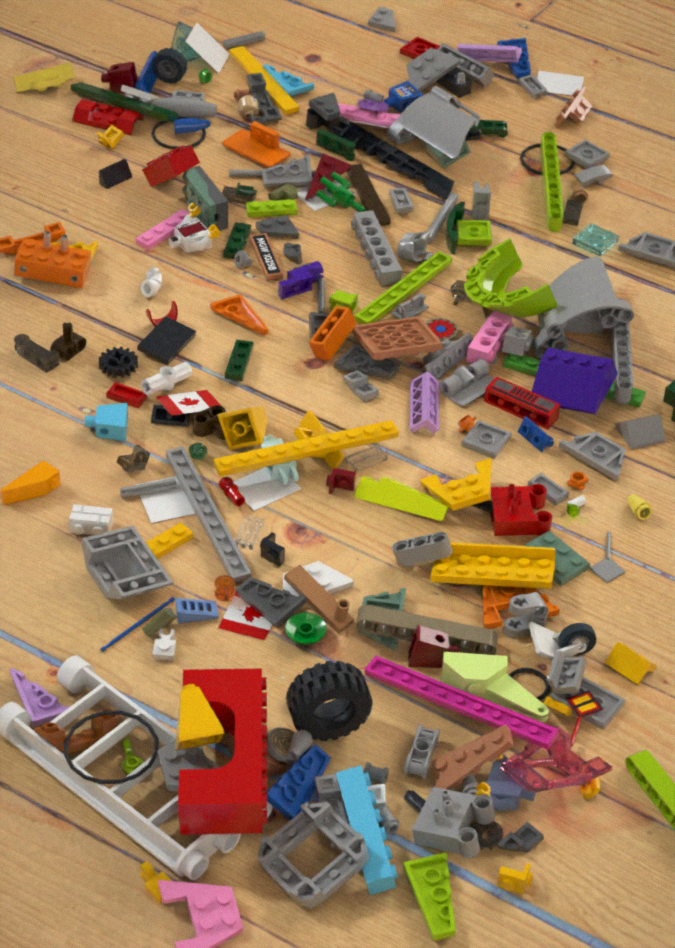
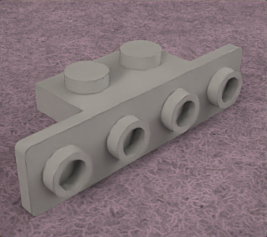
M466 333L457 341H449L448 339L441 341L442 350L428 353L423 358L426 372L428 371L437 380L466 357L468 346L473 340L472 334Z

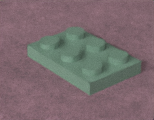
M547 531L524 545L528 547L555 548L553 580L560 586L590 569V563L551 531Z

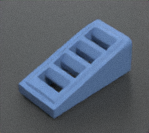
M175 599L178 623L219 619L216 601Z

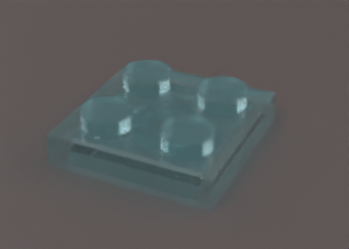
M590 223L573 238L572 244L601 257L618 242L619 236Z

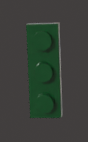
M235 222L223 251L224 258L234 259L238 251H244L251 233L250 224Z
M236 339L225 371V379L243 381L254 348V342Z

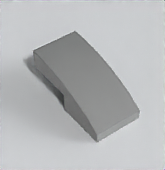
M605 165L590 167L575 174L576 179L583 187L595 181L600 184L613 176Z
M357 370L343 376L347 386L362 401L366 402L379 396V389L368 382V376Z

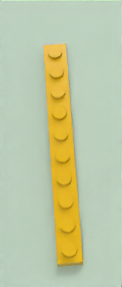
M389 420L213 459V465L219 477L398 438L399 431L393 421Z

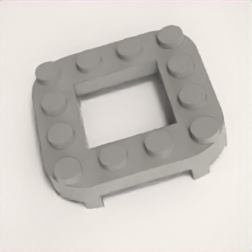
M325 801L323 803L308 804L306 802L300 806L302 811L270 838L265 835L260 840L261 846L258 851V859L263 870L293 901L308 909H312L325 901L358 873L370 858L362 834L360 832L357 833L332 809V806ZM318 829L342 854L310 880L308 877L305 878L285 856Z

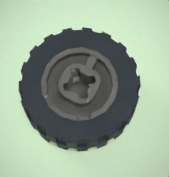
M164 48L158 51L151 64L155 76L170 84L180 81L188 69L186 58L182 53L173 48Z

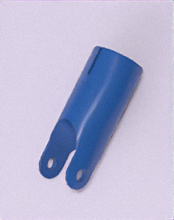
M196 118L174 120L175 134L194 133L201 129H207L210 126L209 120Z

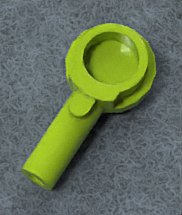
M125 738L122 740V745L126 758L122 762V769L126 775H129L144 762L141 758L134 756L131 741Z

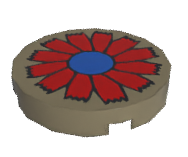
M433 318L425 323L440 341L447 339L455 341L457 339L458 327L453 321L445 318Z

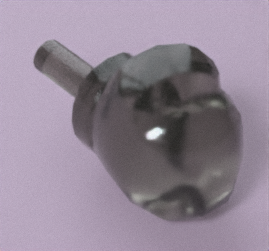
M457 280L451 285L450 291L453 292V297L455 298L454 305L458 304L459 299L463 300L465 298L464 283L466 281Z

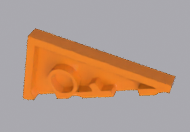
M241 294L210 303L212 311L264 336L268 335V328Z

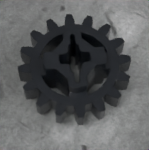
M113 347V350L106 349V353L102 352L99 357V369L102 370V374L107 373L108 377L114 375V378H117V376L124 378L125 374L131 376V372L135 373L136 368H138V356L135 355L134 351L130 352V348L123 350V347L117 349Z

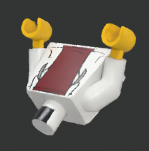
M191 203L188 206L189 215L187 214L183 221L174 228L175 237L169 238V244L172 248L180 246L186 253L212 248V238L220 236V231L215 224L207 229L197 217L193 218V216L199 215L201 210L195 203Z

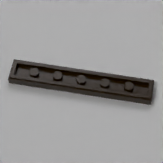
M362 164L352 165L347 174L366 211L373 210L380 226L389 225L391 219Z

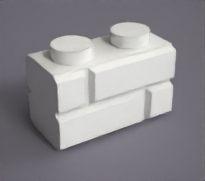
M73 505L69 518L70 533L98 535L111 531L113 525L112 508Z

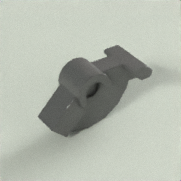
M289 242L284 244V255L287 258L295 259L296 264H301V245Z

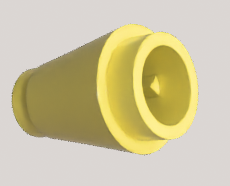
M635 494L627 498V503L636 518L645 520L650 517L652 509L648 502Z

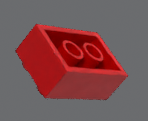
M182 145L146 163L147 167L143 168L142 171L150 186L153 187L180 175L199 164L200 161L191 145L188 147Z

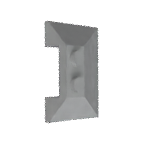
M134 526L82 538L81 542L86 569L106 598L124 599L173 585V581Z

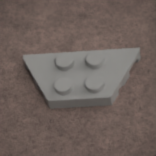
M430 48L406 65L409 81L415 88L422 91L461 64V60Z
M644 232L638 237L631 238L629 243L625 245L623 243L619 244L618 251L675 268L674 240Z
M597 432L576 436L573 441L569 442L565 440L559 441V448L615 481L619 479L626 451L622 446Z
M176 739L159 749L157 753L167 790L178 792L179 769H209L202 746L176 751Z

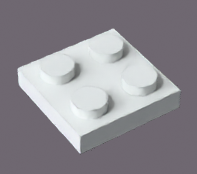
M122 85L121 91L125 92L124 96L136 100L139 97L140 101L149 104L153 103L154 98H159L153 94Z

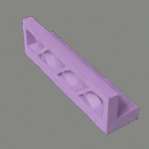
M459 44L457 47L458 51L477 61L518 63L522 53V48L517 46Z
M428 371L410 381V430L413 433L424 426L433 434L439 431V382Z

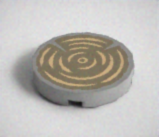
M280 727L274 728L267 735V750L269 754L279 762L281 760L285 761L287 765H293L296 762L289 760L286 756L292 735L295 733L294 731Z

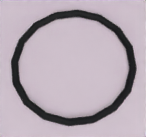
M160 121L153 127L151 135L153 140L160 146L169 149L180 147L170 146L156 139L155 130L160 125L166 123V121ZM202 129V138L196 143L191 144L192 147L199 145L205 139V129Z
M537 143L528 146L526 149H524L521 153L520 160L522 165L526 169L533 173L542 175L541 171H537L533 168H530L523 159L524 154L529 149L540 147L541 143ZM557 145L558 149L567 151L566 148ZM572 160L571 165L566 170L560 171V175L571 170L575 162Z

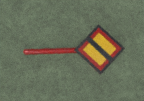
M589 690L566 698V701L578 716L569 747H572L582 718L603 710Z

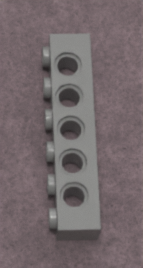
M373 210L353 213L351 227L356 232L357 240H360L361 249L365 251V257L370 262L371 270L375 272V279L379 281L381 287L395 285L402 279V269Z

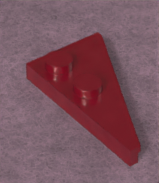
M323 153L305 200L312 199L319 190L327 188L320 182L322 177L327 178L333 183L334 179L331 178L333 172L341 176L346 171H350L352 165Z

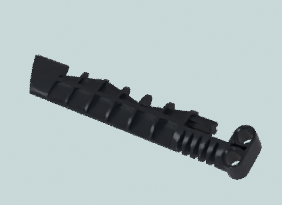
M311 107L307 109L305 125L308 128L316 129L324 125L331 134L355 143V149L362 148L366 150L367 156L375 155L381 158L380 163L388 164L396 172L409 176L408 178L411 180L418 179L425 182L423 187L446 200L451 194L455 182L452 179L373 135V133L364 130L354 122L348 121L343 116L327 121Z

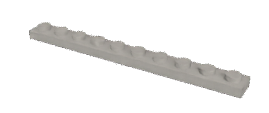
M184 446L167 450L166 458L232 583L245 581L252 577L246 561Z

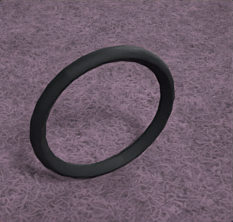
M520 668L509 674L511 678L521 672L537 674L543 679L546 687L544 692L536 698L540 701L547 696L550 686L547 683V677L540 671L532 668Z

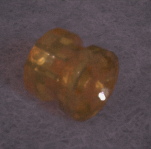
M222 575L216 578L215 597L218 600L228 601L234 597L235 581L232 577Z

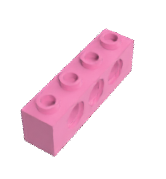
M493 311L468 346L466 362L474 363L479 359H484L488 365L490 362H493L496 353H499L505 334L512 326L514 327V324H512L513 316Z

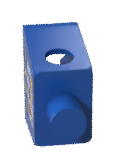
M405 81L389 89L388 98L384 99V103H387L389 107L393 106L398 112H403L423 94L409 81Z

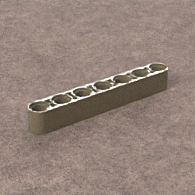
M362 605L358 609L356 627L361 632L412 642L417 625L447 633L449 635V645L459 647L460 652L495 655L497 652L498 634L491 629L372 605Z

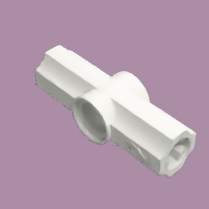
M184 362L175 367H161L159 374L141 381L143 393L150 395L159 390H172L175 383L192 376L190 364Z

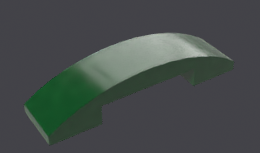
M463 201L452 209L447 219L446 244L451 254L456 253L458 231H455L454 227L457 220H463L465 202Z

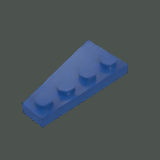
M526 38L497 41V46H517L522 48L518 63L507 62L515 78L531 75Z
M318 745L311 746L266 791L267 801L286 819L291 821L302 811L300 806L306 802L309 803L316 789L314 777L323 775L331 757Z

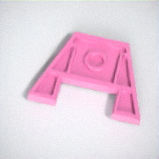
M158 880L163 904L186 900L196 938L175 942V948H216L243 932V925L232 887Z

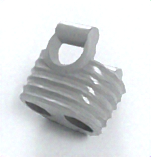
M427 231L406 233L398 244L397 253L399 258L424 263L432 257L433 254L431 252L425 251L426 240L430 234ZM419 255H425L423 259L418 258Z

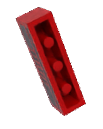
M496 377L485 388L484 402L524 419L526 416L535 422L537 426L546 430L559 418L561 404L502 378Z

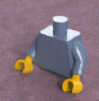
M503 754L493 762L487 783L481 782L476 786L478 791L475 795H489L492 798L494 810L500 812L517 810L521 799L534 802L537 789L525 786L526 773L520 771Z

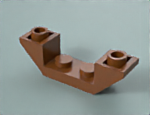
M101 709L100 712H101V711H113V710H112V709ZM102 715L91 719V730H82L81 733L74 734L70 738L68 754L90 748L116 728L121 722L122 716ZM52 722L35 728V733L64 754V741L68 735L65 734L64 729Z

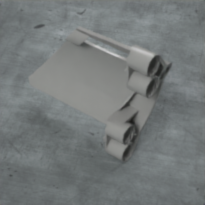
M435 86L430 93L413 101L389 127L386 135L388 139L396 144L410 142V140L418 137L454 160L459 157L469 130L473 125L478 126L481 116L461 104L453 95ZM459 108H461V109L465 110L466 112L470 113L471 116H469V115H467L466 113H464L463 111L459 110Z
M594 256L573 265L549 285L558 307L547 311L545 314H538L540 334L533 341L534 353L538 359H542L547 348L566 351L568 343L563 329L566 328L569 321L588 312L597 310L601 325L607 329L614 327L617 319L623 323L630 322L633 319L634 312L631 304L626 300L616 298L602 258Z

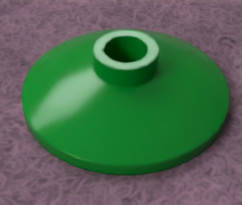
M299 613L288 619L285 625V632L296 643L314 644L325 636L326 623L318 615Z

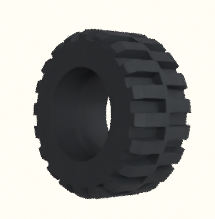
M326 661L324 664L317 663L310 669L309 667L306 668L301 675L298 674L295 677L294 682H291L286 693V703L294 727L297 731H308L312 736V740H337L341 736L346 737L350 735L351 731L358 730L360 724L366 722L373 705L371 693L362 672L354 665L345 664L343 661H337L336 663Z

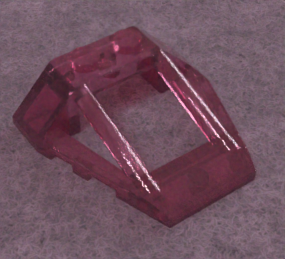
M559 726L554 727L558 729L559 735L549 750H547L550 758L525 760L542 749V747L528 742L521 753H515L501 765L503 772L527 791L532 792L583 785L607 774L613 769L610 764L599 756L585 761L571 751V735ZM556 766L569 777L547 780L533 768Z

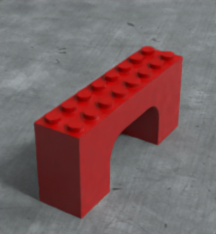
M262 668L183 670L182 686L195 684V687L200 688L220 722L224 733L234 739L235 752L232 760L220 768L179 769L178 814L180 835L263 833V824H267V810H263L267 809V792H263L267 791V775H263L267 774V758H263L267 757V741H263L267 740V725H263V723H267V708H263L267 707V692H263V690H267V678L262 677Z

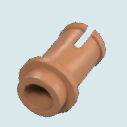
M237 89L234 91V99L236 101H239L245 95H251L249 89Z

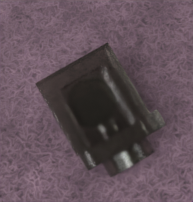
M135 445L132 454L118 456L116 463L122 466L124 471L130 473L145 470L150 453L140 445Z

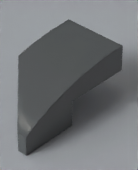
M527 821L514 834L512 832L507 834L497 845L502 850L529 852L544 840V836Z

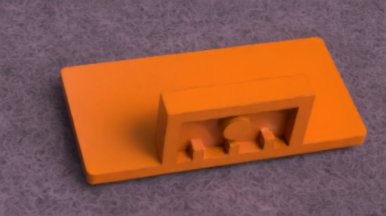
M256 121L251 123L250 132L241 129L222 141L223 146L266 168L276 166L291 156V152L279 147V133Z

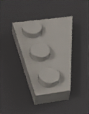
M309 154L299 160L293 159L290 160V163L279 164L262 170L263 187H281L287 183L293 186L310 185L312 182V171Z

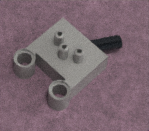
M432 787L426 801L413 790H407L404 795V800L420 813L412 828L415 845L458 853L465 858H473L479 854L480 846L477 832L473 828H469L473 818L478 823L485 825L490 824L495 819L493 801L489 795L481 794L477 796Z

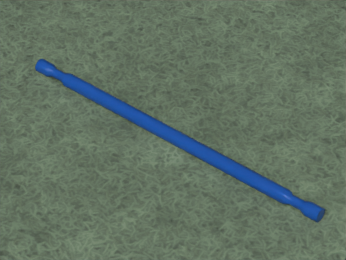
M171 597L167 602H164L158 608L153 610L151 613L146 615L144 618H142L137 623L132 625L130 628L125 630L123 633L118 635L116 638L111 640L106 646L100 648V650L102 652L105 651L109 646H112L114 643H116L121 638L126 636L132 630H134L139 625L144 623L146 620L151 618L153 615L158 613L170 602H173L175 598Z

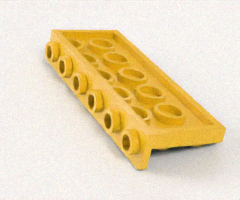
M450 542L453 550L452 554L446 558L434 560L431 571V582L552 589L555 570V548Z

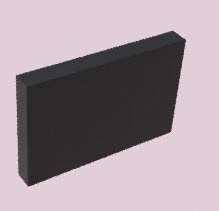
M165 316L138 344L137 350L168 365L196 336V331Z

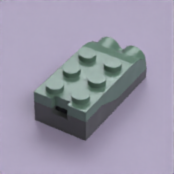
M200 165L185 171L182 178L186 185L182 191L187 197V205L195 203L201 210L200 214L195 217L207 229L213 224L218 227L219 231L227 229L228 200Z

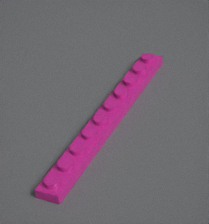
M375 656L364 669L365 675L495 729L506 724L510 728L512 736L546 750H549L559 735L558 729L379 656Z

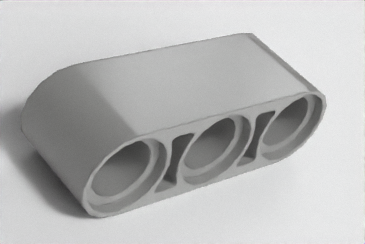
M445 532L401 540L392 546L397 563L401 567L443 559L450 556L453 552Z

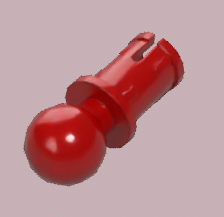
M222 477L219 481V487L224 491L225 496L229 497L235 506L243 505L245 498L239 492L238 486L234 484L230 477Z

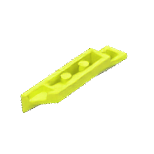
M363 476L354 494V497L357 499L439 521L444 519L448 510V506L442 504L440 500L389 477H381L379 482L368 476Z

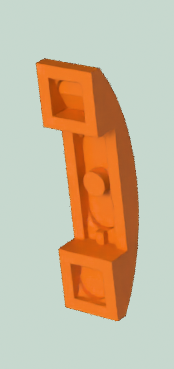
M61 222L44 226L45 232L49 231L51 234V243L56 242L62 235L66 234ZM45 232L23 238L44 242ZM12 236L0 238V253L17 254L23 238L13 240Z

